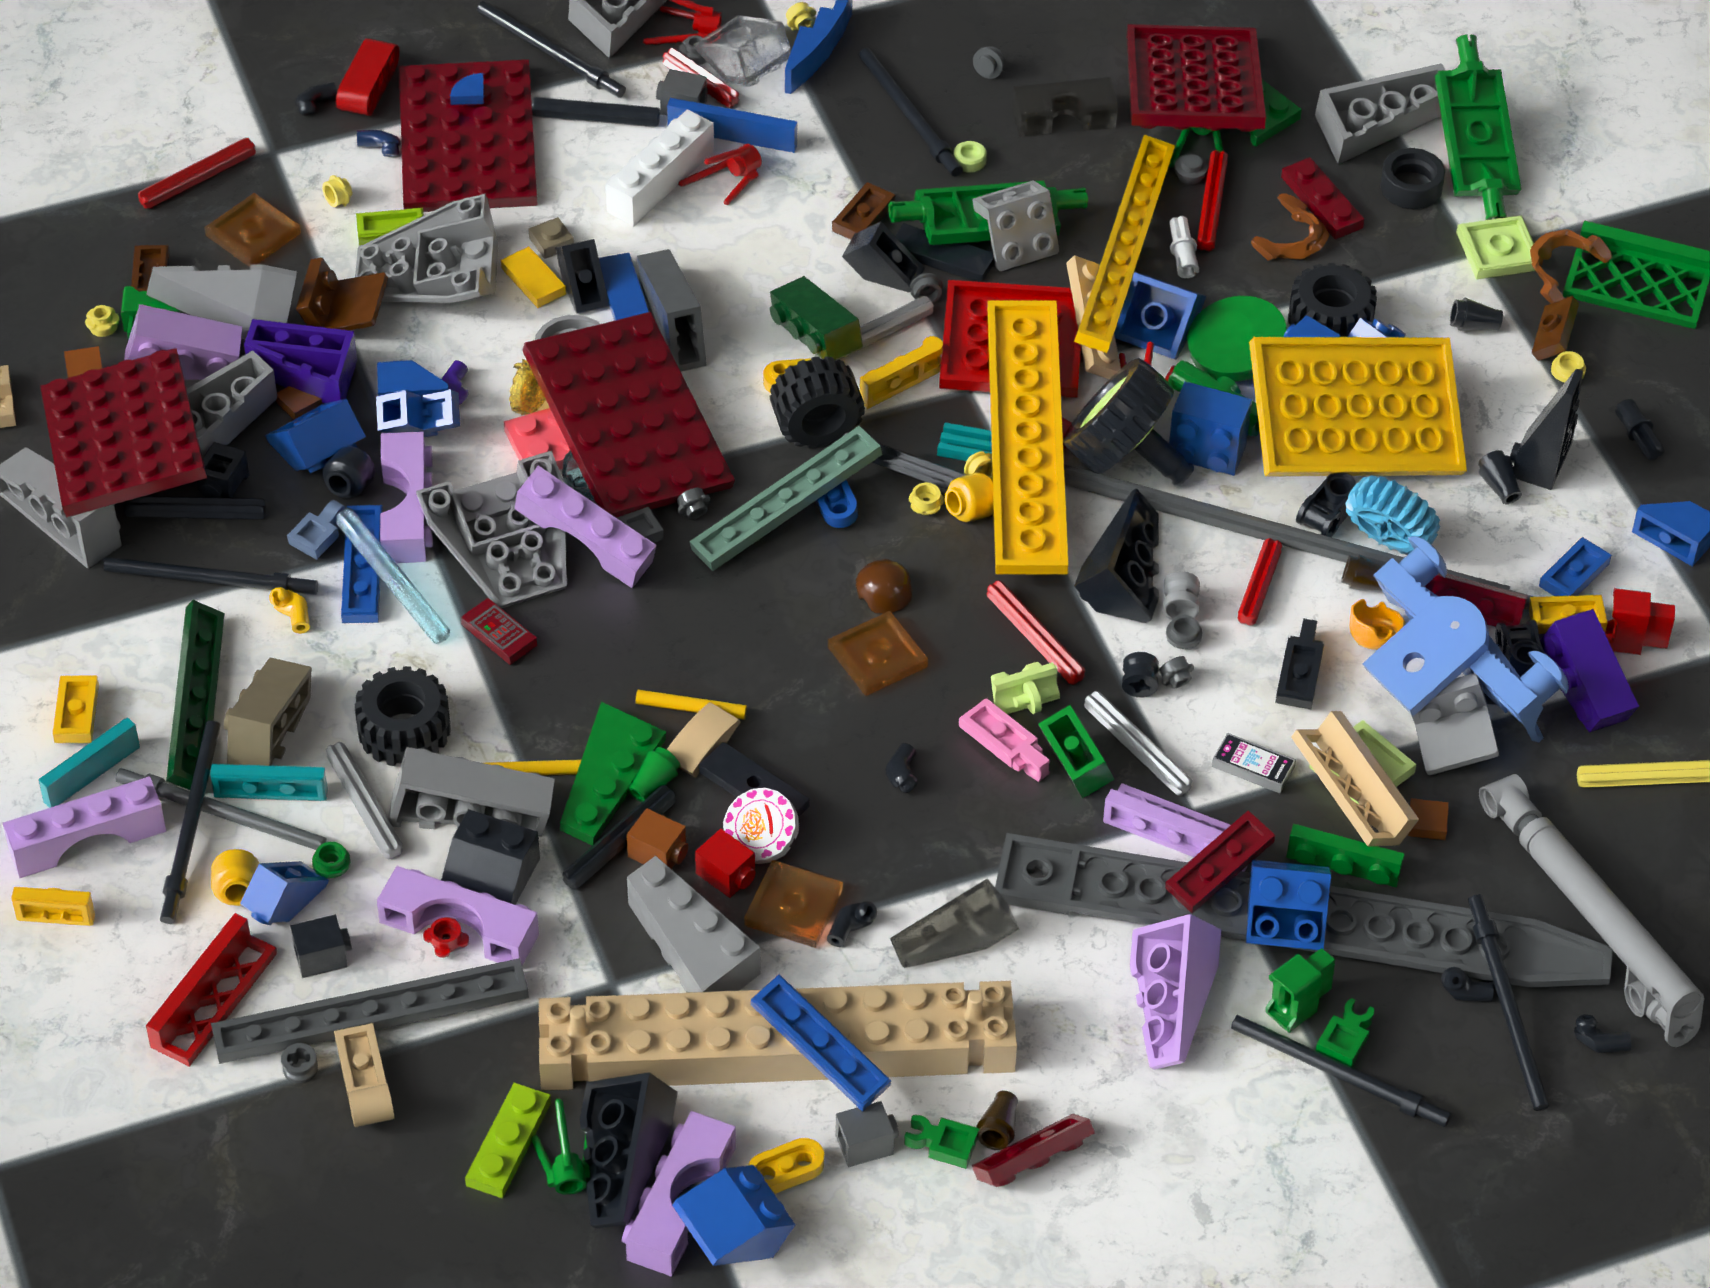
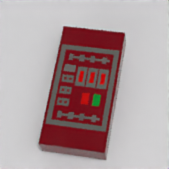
M486 598L461 616V625L509 665L537 646V637L489 598Z

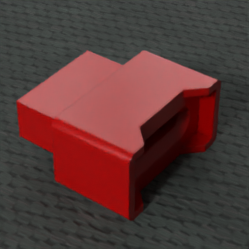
M1614 588L1613 619L1607 621L1605 631L1613 652L1641 655L1643 646L1667 649L1675 620V605L1651 602L1650 592Z

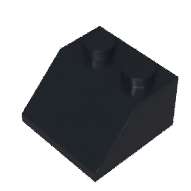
M468 809L452 837L441 880L452 881L463 888L478 893H488L496 899L516 905L540 860L538 831Z

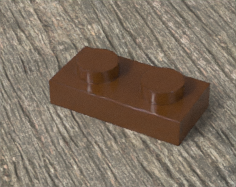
M866 182L832 221V232L851 240L855 233L873 226L883 219L889 212L890 201L895 202V194Z

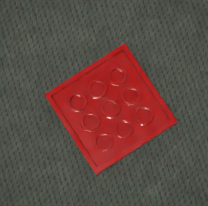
M948 280L939 389L990 392L988 301H1057L1061 397H1078L1081 344L1074 342L1078 332V325L1071 288Z

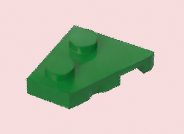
M1263 79L1262 87L1266 123L1265 129L1250 131V141L1255 147L1301 119L1302 112L1300 107Z

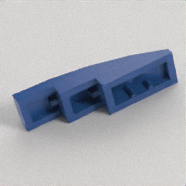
M836 0L833 9L820 7L813 28L800 26L785 67V93L792 94L830 56L843 36L852 16L853 0Z

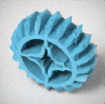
M1373 475L1363 477L1359 483H1356L1348 495L1349 498L1345 505L1347 506V514L1351 516L1350 520L1357 524L1358 529L1364 531L1368 538H1373L1379 545L1383 544L1390 550L1395 549L1401 554H1409L1414 550L1408 540L1409 537H1420L1433 544L1438 536L1440 519L1435 515L1436 511L1434 508L1429 507L1427 500L1421 499L1418 493L1410 491L1407 486H1402L1395 480L1389 481L1385 477L1380 476L1378 478Z

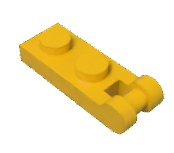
M935 336L926 337L921 347L905 355H900L893 361L877 369L870 370L861 376L860 393L864 406L869 409L938 374L941 369L942 340Z

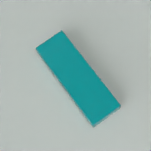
M128 717L123 719L39 778L43 803L49 808L60 805L139 749L140 744L136 724Z
M211 765L210 777L215 798L327 801L328 787L325 767Z

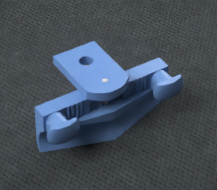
M1416 536L1409 537L1408 540L1414 550L1399 563L1391 558L1374 574V577L1389 603L1404 609L1410 621L1362 663L1364 668L1412 716H1415L1461 673L1464 675L1475 673L1479 678L1483 692L1505 713L1509 711L1524 725L1532 741L1540 742L1544 737L1536 722L1543 710L1542 704L1560 688L1566 694L1569 690L1568 680L1563 670L1548 655L1540 651H1530L1528 654L1535 664L1520 677L1501 652L1498 644L1490 637L1487 623L1480 610L1474 604L1460 597H1439L1424 587L1439 573L1444 578L1446 577V563L1440 553L1428 541ZM1412 659H1424V666L1419 671L1408 672L1406 670L1407 664Z

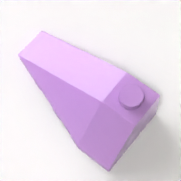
M1192 914L1133 929L1130 969L1132 976L1137 978L1140 993L1136 995L1137 1005L1143 1008L1146 1022L1142 1030L1149 1066L1152 1069H1160L1185 1062L1219 966L1221 929Z

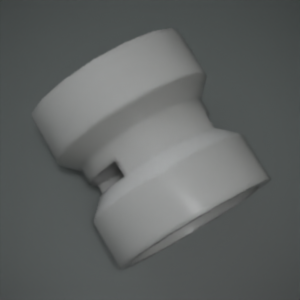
M1179 571L1165 578L1164 594L1166 597L1164 598L1163 612L1167 618L1173 620L1179 615H1189L1194 618L1198 616L1200 605L1198 599L1200 581L1198 577L1189 572Z

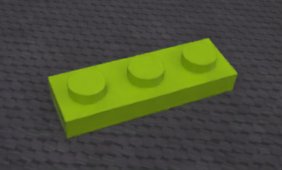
M513 1083L465 1176L467 1187L500 1198L504 1197L532 1142V1137L535 1136L551 1105L550 1094Z

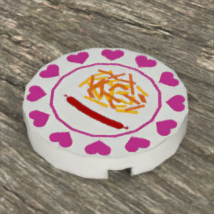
M768 788L751 789L738 796L728 807L723 821L725 832L755 852V864L771 863L784 856L789 851V846L794 838L796 839L799 832L798 814L793 804L780 792Z

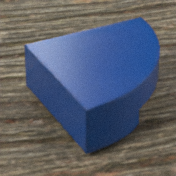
M483 73L472 74L459 80L450 93L451 105L484 104Z

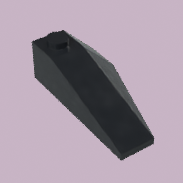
M1575 369L1527 429L1522 442L1514 443L1510 458L1512 463H1514L1513 469L1517 480L1549 490L1553 489L1574 439L1578 420L1576 411L1580 403L1578 397L1581 391L1582 370Z
M1137 488L1131 491L1081 566L1074 587L1077 589L1081 599L1088 602L1098 613L1147 623L1152 620L1159 600V590L1153 587V576L1159 573V564L1153 561V548L1159 546V513Z
M650 1072L586 1082L580 1114L581 1130L586 1133L587 1148L583 1150L584 1162L589 1164L590 1169L587 1193L591 1226L595 1229L628 1225L671 1131L678 1092Z

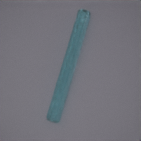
M350 508L339 512L336 516V524L426 635L435 644L446 641L450 636V628L362 520Z

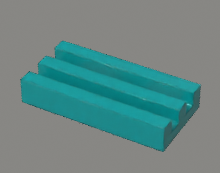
M944 423L943 433H941L940 443L937 447V456L967 461L971 455L979 451L987 450L984 451L985 454H992V452H989L992 451L991 430Z

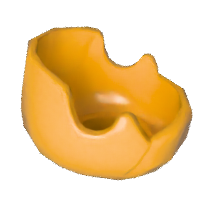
M1360 599L1351 606L1350 633L1358 645L1364 648L1378 650L1405 626V619L1396 610L1386 607L1384 602H1380L1375 607H1369L1365 599Z

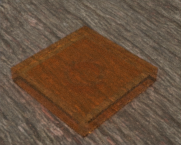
M255 193L204 227L205 235L248 267L257 265L301 234L298 223Z
M891 611L885 612L828 639L829 650L865 696L928 667V658Z
M772 860L744 917V926L816 948L843 892V882Z

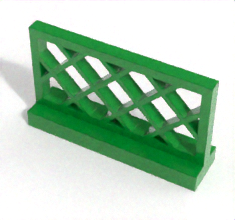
M1584 220L1580 235L1585 238L1591 235L1601 237L1611 251L1612 258L1606 263L1599 261L1588 266L1582 258L1583 252H1590L1576 248L1563 290V297L1574 296L1578 301L1696 329L1710 282V251ZM1619 261L1631 263L1635 269L1621 274L1614 263ZM1607 267L1615 278L1600 283L1594 272ZM1652 269L1664 271L1668 277L1654 282L1648 271ZM1640 275L1648 286L1634 292L1627 281ZM1587 276L1594 286L1588 290L1574 288L1573 283ZM1688 277L1700 280L1702 283L1700 286L1688 291L1681 279ZM1673 283L1681 294L1668 300L1660 289ZM1620 284L1627 294L1618 299L1611 297L1606 290ZM1653 292L1660 304L1651 307L1644 305L1639 298ZM1687 301L1693 309L1692 317L1677 313L1673 306Z

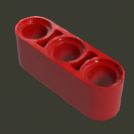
M370 38L364 39L338 88L336 96V107L338 110L366 116L372 115L398 65L400 55L398 44Z

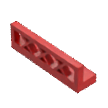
M236 913L233 914L146 1024L150 1048L190 1067L213 1037L211 1023L224 1021L229 1017L277 955V948L250 935L247 918ZM247 947L262 954L255 962L242 965L239 963L238 958ZM238 976L239 984L234 990L218 993L216 986L222 979ZM216 1004L217 1012L212 1018L200 1021L195 1020L194 1014L200 1007ZM194 1032L195 1041L187 1051L172 1045L177 1036Z

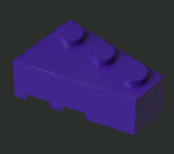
M252 319L244 342L245 354L254 351L274 370L275 384L285 388L290 386L322 398L323 403L344 400L346 398L357 363L354 331Z
M1594 609L1554 621L1540 642L1544 654L1552 658L1567 677L1569 687L1567 694L1561 688L1560 690L1576 712L1579 720L1584 724L1589 733L1628 720L1639 705Z

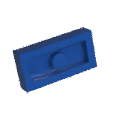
M1582 537L1541 576L1539 587L1553 596H1578L1610 564L1612 555Z

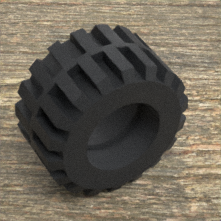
M1328 263L1327 266L1322 264L1314 265L1313 269L1307 268L1303 270L1302 276L1298 275L1294 280L1291 290L1288 324L1296 325L1307 315L1340 334V337H1348L1360 318L1370 322L1374 321L1377 303L1376 287L1371 285L1372 280L1368 276H1362V271L1349 269V265L1342 264V266H1337L1335 263Z
M826 356L824 359L812 357L811 360L805 361L804 359L797 362L798 364L795 366H789L785 369L784 374L778 375L775 379L776 384L771 386V395L769 396L782 435L785 436L788 442H794L795 446L803 447L807 445L808 448H816L818 445H822V447L828 446L831 442L839 440L845 433L852 431L854 426L859 425L862 421L861 416L865 414L864 401L849 365L846 366L845 362L840 359L834 361L833 357Z
M403 666V670H396L395 667L387 668V673L377 672L373 675V680H366L362 684V690L357 692L356 703L354 704L358 738L360 743L363 744L364 751L367 754L372 753L374 760L378 762L386 760L387 765L395 766L396 763H402L406 747L426 749L439 754L438 747L444 748L447 744V736H450L451 732L448 695H446L444 685L439 684L438 678L433 674L427 676L426 670L420 668L417 671H412L410 666ZM399 714H414V716L406 719L391 718Z

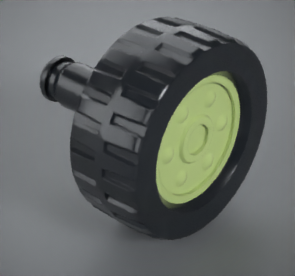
M1140 358L1126 364L1097 391L1076 416L1063 438L1064 446L1078 460L1097 474L1109 470L1133 449L1164 477L1171 479L1174 486L1182 485L1194 471V465L1186 462L1184 456L1153 429L1168 407L1174 395V389L1157 370Z

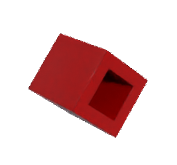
M721 828L695 851L696 874L729 898L740 888H747L755 877V852Z

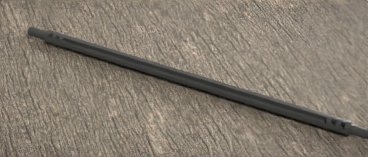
M1064 464L1065 485L1124 502L1131 491L1137 488L1157 511L1262 540L1268 538L1274 541L1279 540L1284 546L1345 563L1349 555L1358 557L1359 554L1380 566H1384L1391 558L1397 563L1404 559V557ZM1447 569V574L1513 591L1510 590L1511 586ZM1527 595L1528 598H1527V601H1526L1525 609L1529 610V607H1530V601H1529V599H1530V597H1535V596Z

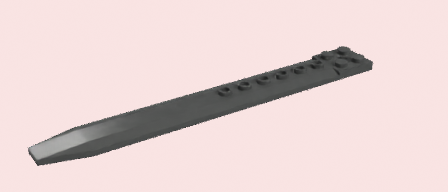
M1006 833L993 894V902L1068 915L1070 911L1149 925L1192 914L1166 890L1165 884L1167 880L1188 862ZM1035 869H1041L1042 875L1045 877L1034 878L1029 874L1034 873ZM1241 871L1192 915L1221 929V937L1246 940L1251 873ZM1330 886L1324 950L1328 954L1444 973L1449 967H1458L1469 978L1493 981L1482 944H1478L1473 931L1475 921L1470 908ZM1488 912L1490 920L1495 921L1498 929L1499 938L1497 942L1512 985L1553 987L1609 984L1613 954L1610 946L1537 919ZM1294 948V949H1300V950H1306V951H1312V952H1317V951H1318V950H1311V949Z

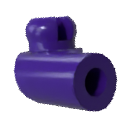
M455 360L441 379L448 383V390L459 393V405H461L469 396L468 390L462 387L463 383L461 382L468 372V368L463 362Z

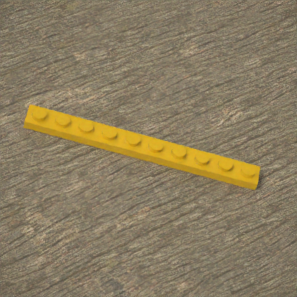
M1144 134L1074 342L1085 345L1090 349L1108 352L1175 145Z

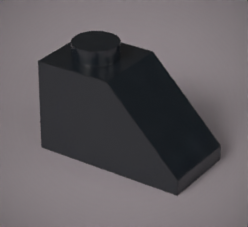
M882 222L855 233L842 255L846 262L864 280L908 293L912 290L910 288L912 280L921 275L925 269Z
M595 239L555 247L562 281L566 286L575 313L610 306Z

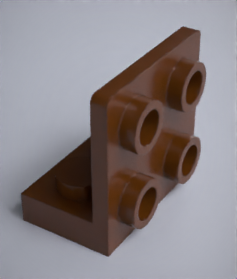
M323 257L311 259L296 310L307 326L348 331L372 327L376 324L388 277L385 272L337 280L335 272L329 268Z

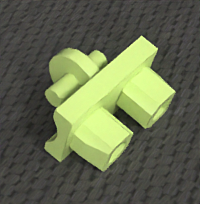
M1034 662L1027 664L1022 672L1009 675L1005 672H1000L991 676L994 704L1006 714L1027 708L1034 714L1041 712L1043 703L1060 699L1057 686V667L1053 662L1046 665Z

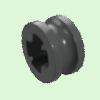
M295 1043L283 1051L281 1064L286 1079L293 1083H305L316 1076L318 1071L317 1056L315 1050L310 1045ZM298 1059H305L306 1062H302L301 1067H294Z

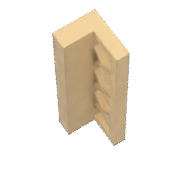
M1331 711L1318 729H1296L1291 738L1366 845L1399 846L1419 818L1343 712ZM1312 743H1316L1320 749L1313 746ZM1370 825L1377 828L1379 833H1375Z

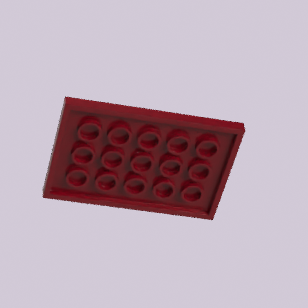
M1127 24L1131 122L1133 126L1145 129H1152L1156 126H1168L1179 130H1185L1190 127H1203L1212 131L1223 128H1238L1246 132L1265 129L1266 113L1256 28Z
M529 59L399 66L404 209L423 208V212H431L453 201L485 194L488 198L490 208L538 206ZM483 73L484 104L451 105L450 93L454 85L464 77Z
M651 312L524 343L522 349L524 356L599 507L617 518L649 507L651 510L677 503V498L682 493L693 488H702L704 494L707 495L733 487L735 479Z
M177 348L159 350L145 357L123 360L116 365L102 369H91L83 374L66 379H55L48 384L40 386L60 499L66 518L207 478Z

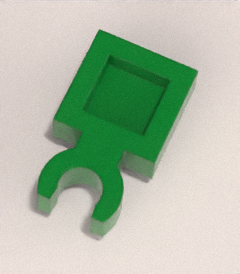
M1353 998L1349 999L1345 1004L1343 1019L1333 1015L1316 1045V1051L1350 1067L1353 1066L1368 1040L1369 1031L1366 1029L1372 1024L1374 1015L1373 1007H1369L1364 1015L1355 1014L1353 1010L1356 1000Z
M912 1115L911 1128L920 1130L922 1133L912 1134L906 1132L904 1135V1145L911 1149L929 1147L928 1158L967 1169L978 1140L979 1128L941 1117L938 1126L931 1125L930 1121L924 1116Z

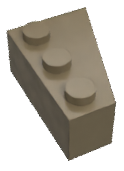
M270 657L261 670H256L249 687L241 691L238 702L233 708H229L225 714L223 726L225 730H228L227 764L271 766L274 758L282 759L286 749L280 745L287 731L295 732L311 698L312 667Z

